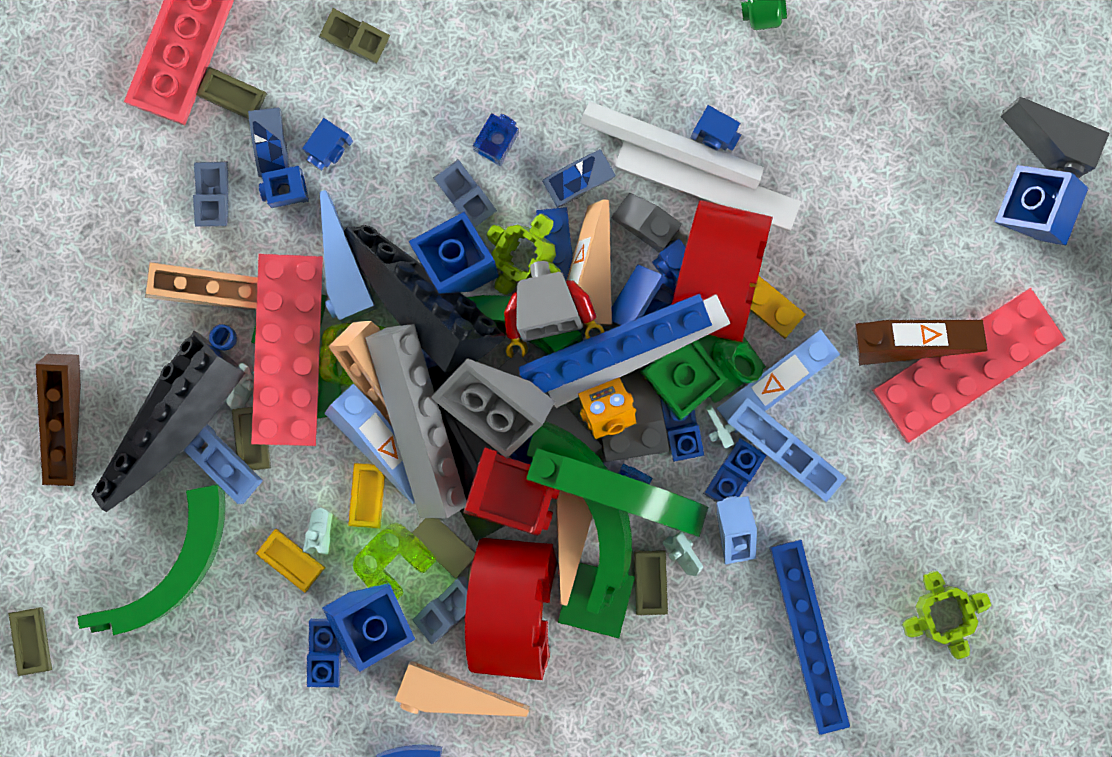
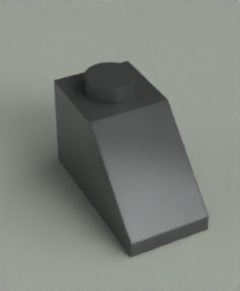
M630 192L611 217L659 253L669 245L682 225L681 222L659 206Z

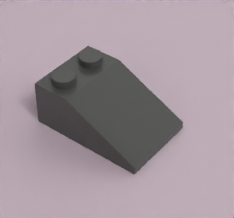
M1023 97L1017 98L1002 111L1000 116L1047 169L1070 172L1077 178L1096 168L1110 134Z
M643 367L620 377L626 392L631 393L634 402L632 404L636 409V424L626 427L618 434H608L601 437L605 462L669 452L660 398L640 372Z

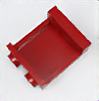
M484 448L463 513L538 536L541 534L542 529L547 531L553 515V512L548 511L551 498L557 500L560 490L527 480L530 464L506 458L497 454L495 450Z

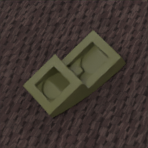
M332 8L319 35V38L375 64H377L390 37L389 34L364 21L359 22Z

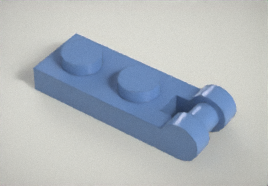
M208 424L184 449L237 504H244L263 481L216 435L214 429ZM205 442L209 444L208 447L204 451H202V445Z

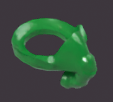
M719 340L715 342L712 359L718 367L725 362L729 372L738 380L749 384L758 381L763 372L762 363L756 353L747 347V342L736 340ZM736 356H743L750 362L753 370L751 376H745L737 370L734 362Z

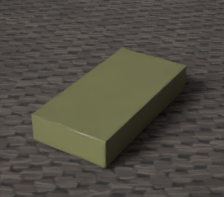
M209 67L196 95L249 119L248 111L260 110L267 93Z
M253 407L232 409L236 454L252 470L270 469L269 445L251 444Z
M425 518L410 534L455 579L474 559L475 552L439 518Z
M666 550L634 551L636 615L668 614Z
M43 607L8 613L18 676L52 670Z

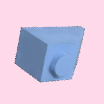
M731 496L717 502V521L725 565L756 559L757 528L749 497L739 498Z

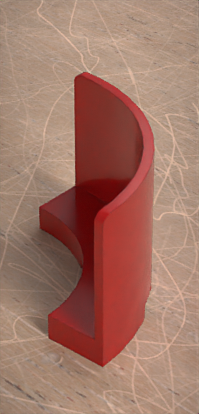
M699 201L686 245L672 305L698 294L701 295L703 301L717 295L730 324L709 335L742 342L756 288L750 286V283L757 284L773 217L707 201Z
M490 538L479 540L469 578L465 612V646L470 672L543 680L550 652L548 620H542L543 603H550L551 589L557 568L553 544Z

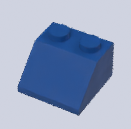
M1017 165L995 223L1042 242L1066 246L1089 188L1070 172Z
M465 211L409 241L410 246L438 293L472 292L499 277L495 260Z
M637 264L611 307L612 323L619 327L672 305L676 285L664 275Z
M388 583L349 592L322 607L347 661L359 672L415 640L391 585Z

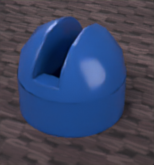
M225 324L215 326L209 335L211 345L222 351L232 349L238 340L234 329ZM230 333V336L226 341L225 345H222L224 341L227 339L228 334Z

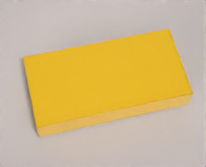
M354 463L348 526L381 528L385 475L373 464Z
M277 528L274 529L255 553L304 593L309 590L326 568L310 554L303 552L300 546Z

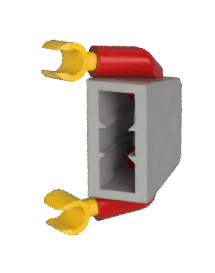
M537 261L530 265L532 278L520 280L517 283V292L512 294L504 311L507 338L511 339V343L506 348V353L510 358L514 357L513 345L520 346L522 357H524L528 352V346L525 341L583 329L582 323L587 325L585 328L587 339L591 338L588 334L591 328L596 327L600 329L601 333H604L603 327L595 322L597 315L589 295L575 281L565 280L562 272L550 273L549 263L546 261Z

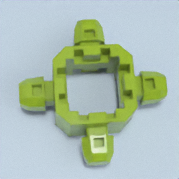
M544 214L537 215L530 224L531 228L519 224L509 226L507 229L492 225L488 230L486 236L496 246L491 255L495 260L496 267L503 271V274L499 273L494 286L500 293L508 295L517 286L516 282L532 278L530 269L529 271H521L511 261L513 256L510 252L512 250L515 251L519 246V238H527L537 247L535 253L538 256L536 259L532 258L527 266L528 268L534 262L546 261L549 263L550 273L561 272L552 263L556 257L555 245L544 238L545 235H549L553 227V220Z
M934 570L924 574V586L930 593L920 596L915 606L919 618L913 616L902 623L905 635L907 637H917L923 635V631H925L926 636L942 644L950 643L947 646L955 659L958 660L969 656L970 647L967 639H963V637L973 634L979 622L975 612L979 614L990 608L991 602L987 593L978 592L968 596L967 592L956 587H943L946 583L938 571ZM953 596L957 600L963 615V623L959 627L939 633L936 631L934 621L930 615L931 609L929 606Z

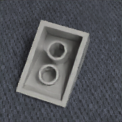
M466 359L431 397V399L506 458L543 425L555 403L553 399L532 382L470 359Z

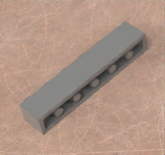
M414 324L387 327L365 337L418 514L420 518H448L465 508L467 501L438 403L431 399L434 389Z

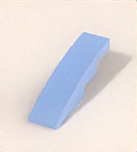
M746 398L728 420L732 427L825 502L831 498L846 480L843 474L749 398Z

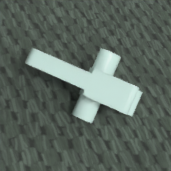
M241 363L239 367L245 372V375L224 401L231 409L243 408L253 392L254 371L250 372L249 367L244 363Z
M712 405L707 406L706 409L717 428L716 431L709 434L711 441L714 442L720 439L725 449L734 445L735 443L729 433L736 429L730 424L723 427Z
M319 508L311 513L309 528L305 534L303 552L313 554L317 550L321 554H328L333 516L330 511Z
M682 531L674 537L669 536L662 542L670 553L669 558L672 561L677 560L687 575L697 576L701 572L703 565L691 549L693 543L685 537Z

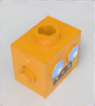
M620 377L578 393L581 405V419L588 423V429L591 430L594 439L608 434H618L626 427L636 424V409L632 404L634 402L631 393L626 392Z

